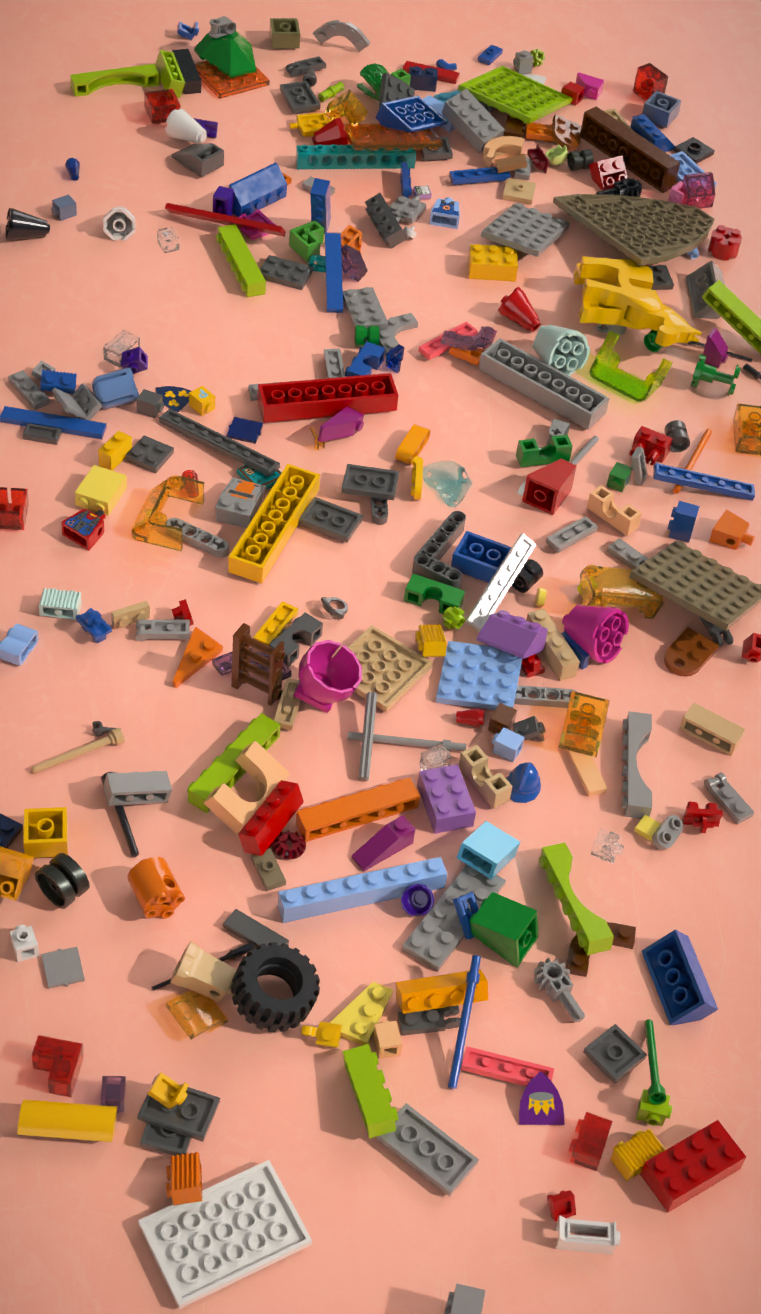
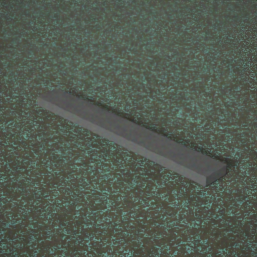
M171 409L159 417L160 423L269 477L280 468L279 462Z

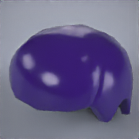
M413 884L402 893V909L410 916H423L433 907V892L426 885Z

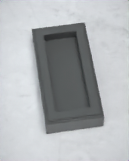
M27 423L23 439L57 445L62 429Z

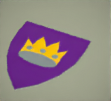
M540 1071L531 1079L523 1092L519 1108V1125H565L564 1108L560 1094L552 1081Z

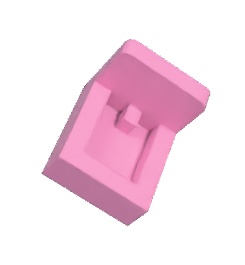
M680 181L672 186L668 199L669 202L683 203L686 183Z

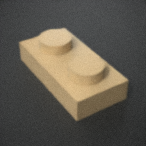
M146 600L112 611L111 621L114 630L134 624L138 620L149 619L150 605Z

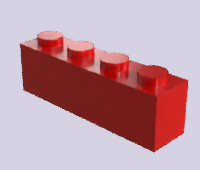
M281 780L241 829L238 836L245 853L262 856L304 803L298 783Z

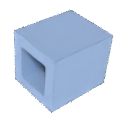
M503 727L499 734L496 733L493 737L492 744H494L492 753L514 762L522 750L525 737Z

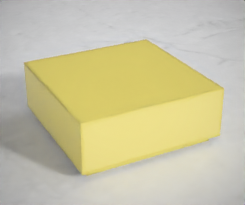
M644 815L635 827L634 832L652 842V836L661 823Z

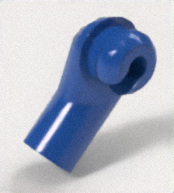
M439 59L436 62L438 68L451 71L457 69L456 63H448L443 59Z

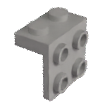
M84 383L79 386L72 396L56 388L52 390L55 394L54 398L63 405L62 409L68 414H75L79 419L84 418L91 421L102 407V404Z

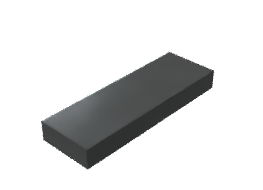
M235 909L223 923L225 929L248 943L252 942L255 947L261 944L268 946L269 942H277V945L282 943L289 945L288 939L238 909Z

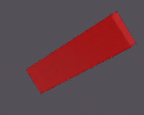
M407 60L402 68L408 74L409 67L414 66L424 70L425 68L438 69L437 80L456 84L460 77L459 72Z

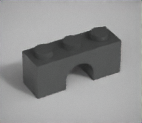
M305 612L300 617H297L291 626L285 628L277 639H273L270 642L269 646L274 649L280 641L284 642L285 657L283 659V667H290L299 658L300 645L297 642L306 643L311 647L322 636L323 623Z

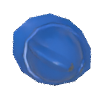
M531 762L519 764L506 777L513 786L510 796L513 802L527 803L535 800L540 793L541 782L539 773Z

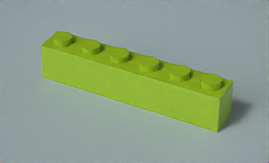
M236 224L218 227L216 241L220 244L222 253H225L226 261L230 263L231 271L235 273L242 292L244 291L247 297L266 294V280Z
M718 280L707 289L702 299L761 354V319Z
M262 713L256 719H252L249 726L238 734L236 740L233 743H229L225 751L213 760L212 765L208 769H204L200 777L188 786V802L208 813L210 809L204 804V801L213 789L223 783L231 789L247 772L235 761L242 750L250 743L256 741L267 751L280 737L281 724Z

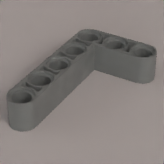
M453 511L417 552L413 560V574L460 589L462 573L439 560L463 533L466 515L463 512Z

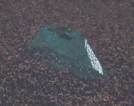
M438 461L423 467L424 481L430 487L438 490L439 496L448 506L457 507L473 484L465 468L454 461Z

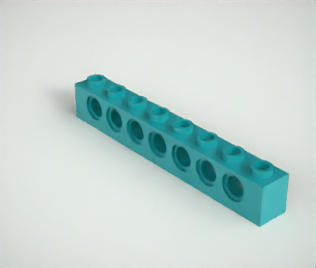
M410 144L296 146L295 161L297 170L401 169V162H407L408 169H415L416 150L415 146Z

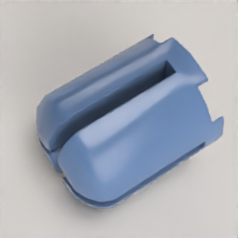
M123 368L102 374L93 379V393L102 404V409L107 410L136 401L139 393L131 368Z

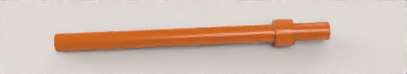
M706 429L684 469L692 470L712 434L711 429ZM676 484L673 488V493L678 494L684 486Z

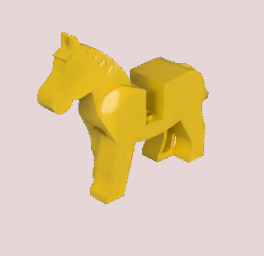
M582 256L581 263H577L573 281L576 285H584L582 290L583 301L578 314L580 323L620 325L636 330H656L658 333L655 342L665 347L678 342L686 344L689 341L699 342V339L694 335H701L702 332L691 327L674 310L662 304L656 291L651 290L653 271L647 265L639 266L635 261L629 259L593 258Z

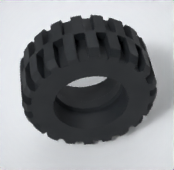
M269 942L268 946L261 944L256 949L252 948L242 958L232 979L231 993L233 994V1004L238 1005V1013L241 1016L244 1015L246 1017L245 1021L249 1024L253 1022L257 1025L256 1028L261 1030L267 1028L268 1032H276L277 1029L280 1032H285L289 1028H296L307 1018L317 1001L320 992L319 975L315 974L317 971L315 965L310 964V959L306 955L300 954L299 949L289 948V945L284 943L277 945V942ZM263 975H273L283 979L290 986L293 997L282 1000L269 996L261 989L257 978Z

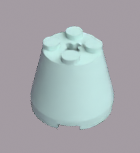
M555 325L541 326L532 345L533 350H535L541 361L570 377L571 374L584 367L590 353V347L585 335L579 331Z

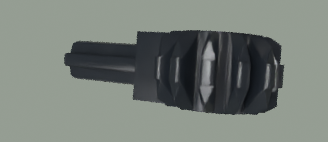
M622 178L621 181L614 182L612 189L598 191L596 194L640 197L642 183H639V180L634 178Z

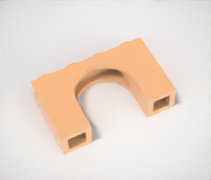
M256 741L247 745L235 760L253 777L256 783L257 797L255 801L247 802L242 800L225 783L214 788L204 801V804L237 835L281 780L286 781L290 775Z

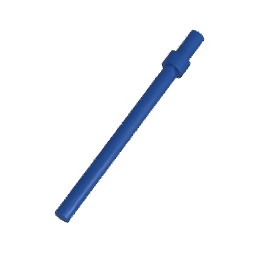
M472 955L470 971L466 975L467 987L448 1082V1088L457 1089L475 987L479 983L480 978L478 971L481 957L478 955Z

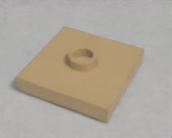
M507 178L502 199L532 204L536 183Z

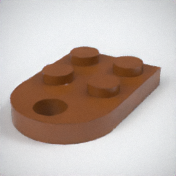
M555 114L552 121V137L554 141L562 148L566 146L569 151L576 150L580 145L581 125L566 119L564 116Z
M687 627L666 650L664 657L665 666L669 671L679 676L695 675L718 651L719 645ZM675 663L681 664L682 667L676 666Z

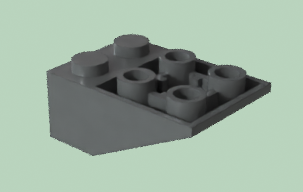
M191 144L171 155L172 158L201 177L224 166V150L215 144Z

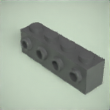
M381 193L365 201L367 206L365 210L369 217L373 216L370 219L374 226H376L380 235L383 234L381 238L385 245L388 243L393 248L407 240L405 233Z

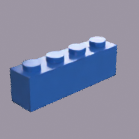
M315 178L310 192L311 222L316 220L324 228L325 234L331 221L330 181Z

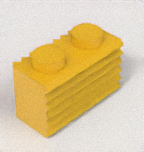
M117 431L113 437H110L111 439H108L98 449L100 467L113 471L132 449V437L121 431Z
M420 624L418 631H415V642H418V651L422 652L423 657H446L447 642L441 625Z
M651 1129L644 1132L639 1130L628 1142L621 1141L613 1147L610 1160L622 1174V1177L625 1178V1181H629L641 1173L646 1161L666 1149Z

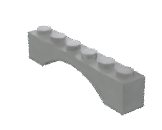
M628 711L627 719H623L622 730H625V734L622 737V745L625 746V749L622 751V761H625V765L622 766V776L625 777V780L622 782L621 791L625 793V796L622 797L621 808L625 809V817L642 819L644 815L650 817L652 811V791L640 776L636 756L641 747L649 740L652 730V714Z

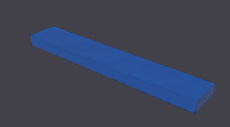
M325 232L327 312L343 313L341 233Z
M4 406L0 415V422L21 426H26L29 423L62 429V433L103 439L107 428V423Z
M655 463L653 467V479L751 501L755 498L754 484Z

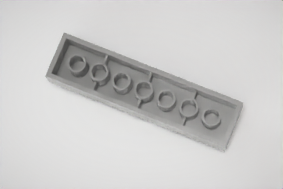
M501 338L481 353L479 370L587 430L607 412L609 397Z

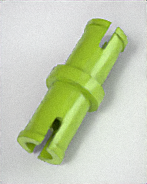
M338 82L319 93L318 96L320 97L318 98L321 102H324L343 91L345 86L342 82Z

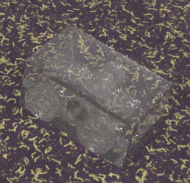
M123 329L103 346L104 360L120 368L122 352L139 347L140 337Z

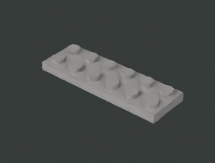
M466 865L404 942L402 950L438 972L465 937L453 899L473 892L480 909L482 901L488 898L491 892L498 894L505 886L506 880L497 874L490 879L469 865Z

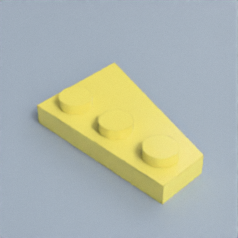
M372 982L330 1023L342 1025L341 1037L360 1045L369 1044L373 1036L374 1024L379 1023L392 997L393 990Z

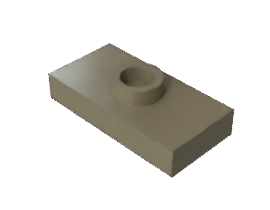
M271 848L267 849L262 856L251 854V860L266 891L286 885V879Z

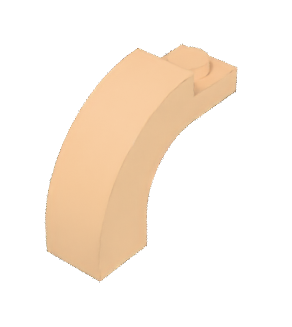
M502 136L487 142L484 146L482 158L485 168L492 167L493 162L499 157L522 154L524 138Z

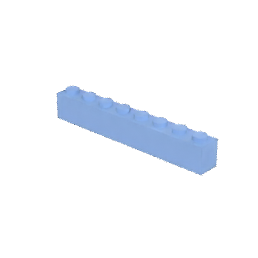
M441 857L279 891L277 906L282 922L287 923L401 898L403 891L413 884L426 885L431 891L445 888L447 871Z

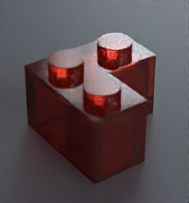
M38 1035L32 1052L33 1069L50 1072L48 1077L50 1094L72 1098L84 1059L83 1043Z

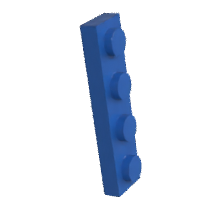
M497 167L450 171L449 177L453 185L503 181L510 178L509 171L498 173Z

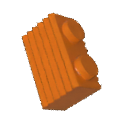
M196 1151L195 1153L191 1152L185 1155H172L170 1165L166 1166L168 1181L170 1180V1183H166L167 1197H172L173 1205L203 1201L202 1165L199 1153Z

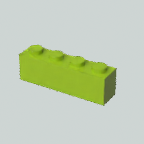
M160 50L155 65L159 71V77L165 93L171 98H180L185 81L173 52Z
M369 1044L342 1051L344 1066L369 1139L396 1131L395 1121L399 1120L398 1113L395 1107L391 1108L390 1102H392L389 1088L385 1089L383 1086L385 1078L383 1071L377 1069L376 1065H379L376 1052H371Z

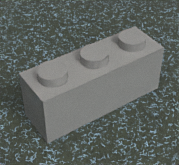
M167 771L107 773L103 785L108 806L168 803L172 792Z

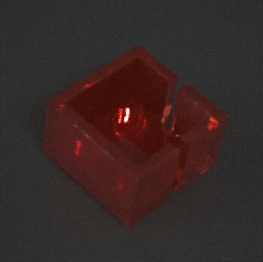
M0 487V529L24 530L29 507L28 489L11 488L12 503H9L7 487Z

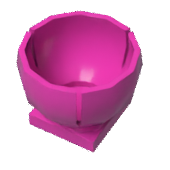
M331 640L314 643L303 655L299 663V681L293 696L328 713L333 703L342 702L352 696L362 681V666L355 653L343 644L335 656L332 657L341 646V643Z

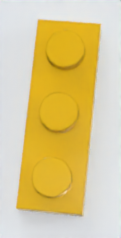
M282 601L253 639L269 646L270 642L273 639H277L282 631L298 615V608Z

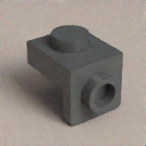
M535 716L513 723L514 732L525 737L524 741L536 736L541 742L545 740L543 734L546 732L545 726Z

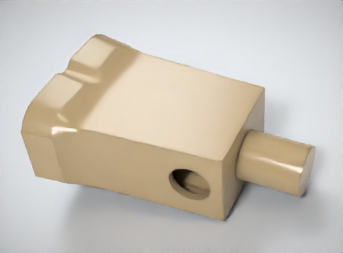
M190 941L173 971L170 983L188 988L220 1002L226 993L233 996L231 985L236 969L208 954L197 944Z

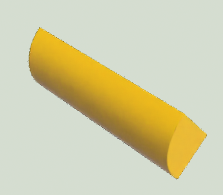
M23 1099L17 1135L113 1142L117 1107Z

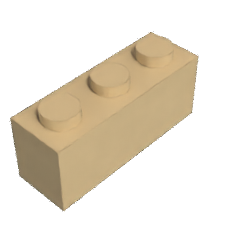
M693 703L684 715L680 726L682 731L730 756L733 755L741 743L746 730L696 703Z

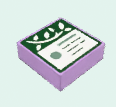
M428 185L414 186L413 191L415 195H419L421 199H431L432 194Z

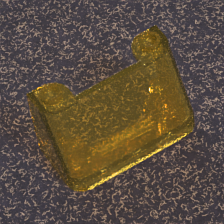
M591 564L587 565L580 573L583 605L639 608V613L644 612L645 618L654 619L663 606L664 601L662 595L629 577L631 569L602 567Z

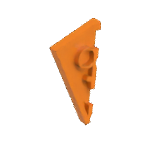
M195 627L174 676L173 686L177 688L223 652V646Z

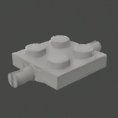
M415 195L413 199L399 196L389 208L398 222L413 224L426 210V203L420 202L421 197L419 195Z

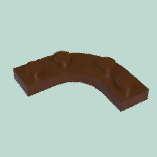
M607 922L614 936L612 945L633 949L636 927ZM576 934L569 946L566 969H570V974L587 977L590 955H587L584 948L580 947Z

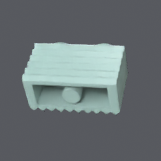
M44 588L39 603L40 616L76 620L75 616L79 615L82 606L81 592Z

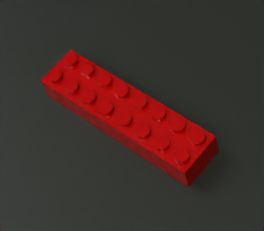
M384 373L258 384L257 401L263 423L333 417L345 407H349L361 414L397 411L399 395L392 374Z

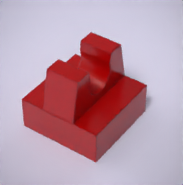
M186 599L179 601L180 606L171 609L174 620H190V626L194 625Z
M536 654L522 659L521 669L527 678L545 672V667Z
M562 1190L559 1194L553 1196L551 1194L547 1195V1204L554 1222L558 1221L559 1215L564 1218L576 1215L575 1195L571 1190Z

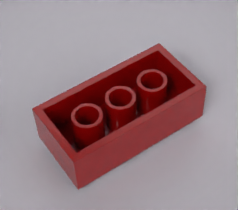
M716 1120L646 1161L640 1176L669 1213L740 1170L747 1156L719 1120Z

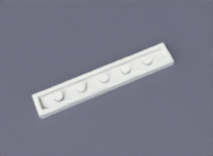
M524 533L519 535L465 620L478 632L481 631L489 616L495 612L536 546Z

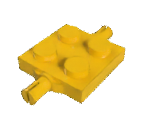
M325 113L296 115L297 122L289 123V128H298L303 137L314 136V132L332 120L327 118Z

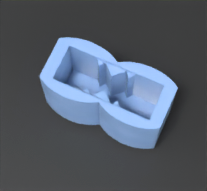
M15 624L13 628L8 630L7 637L0 641V659L21 666L38 643V631Z

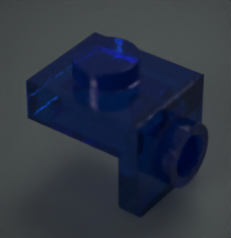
M399 344L392 348L386 355L385 366L396 373L400 372L401 361L404 356V347Z

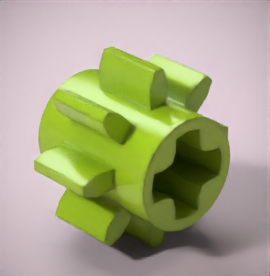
M539 48L531 50L533 66L543 65L542 61L545 60L544 52L540 51Z
M460 607L447 608L442 615L445 620L443 624L448 629L461 628L466 620L463 616L465 612Z

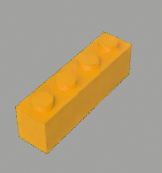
M481 969L478 971L480 978L479 983L475 987L473 1003L488 1000V980ZM469 971L395 982L397 1004L403 1014L462 1005L467 987L466 975Z

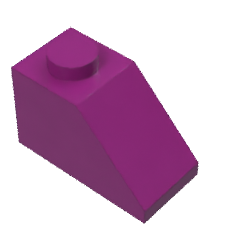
M713 328L707 337L703 355L707 356L706 364L719 369L722 363L725 364L728 359V346L718 329Z

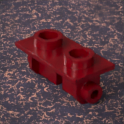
M537 144L535 149H528L527 155L537 170H543L544 173H547L550 165L549 159Z

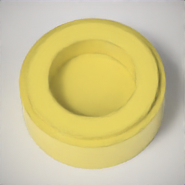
M545 588L537 589L535 606H544L547 594Z

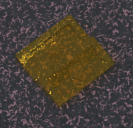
M192 990L166 1002L167 1009L190 1040L207 1030L211 1033L228 1022L227 1017L213 999Z

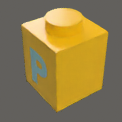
M200 386L189 392V406L201 416H204L215 410L216 396L204 386Z

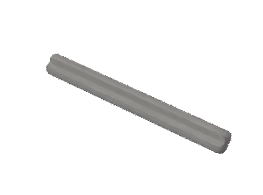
M368 692L366 694L358 776L360 781H368L370 775L377 693Z

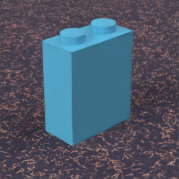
M485 821L462 842L456 858L492 879L515 857L520 841Z

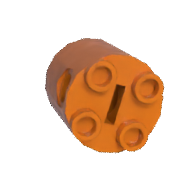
M150 857L141 860L127 875L128 882L146 918L161 916L162 918H169L174 914V910L185 900V896L167 861L162 857Z

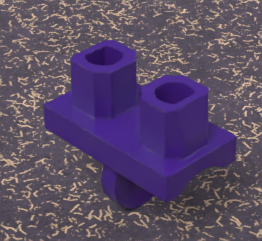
M193 118L206 130L207 137H217L218 122Z

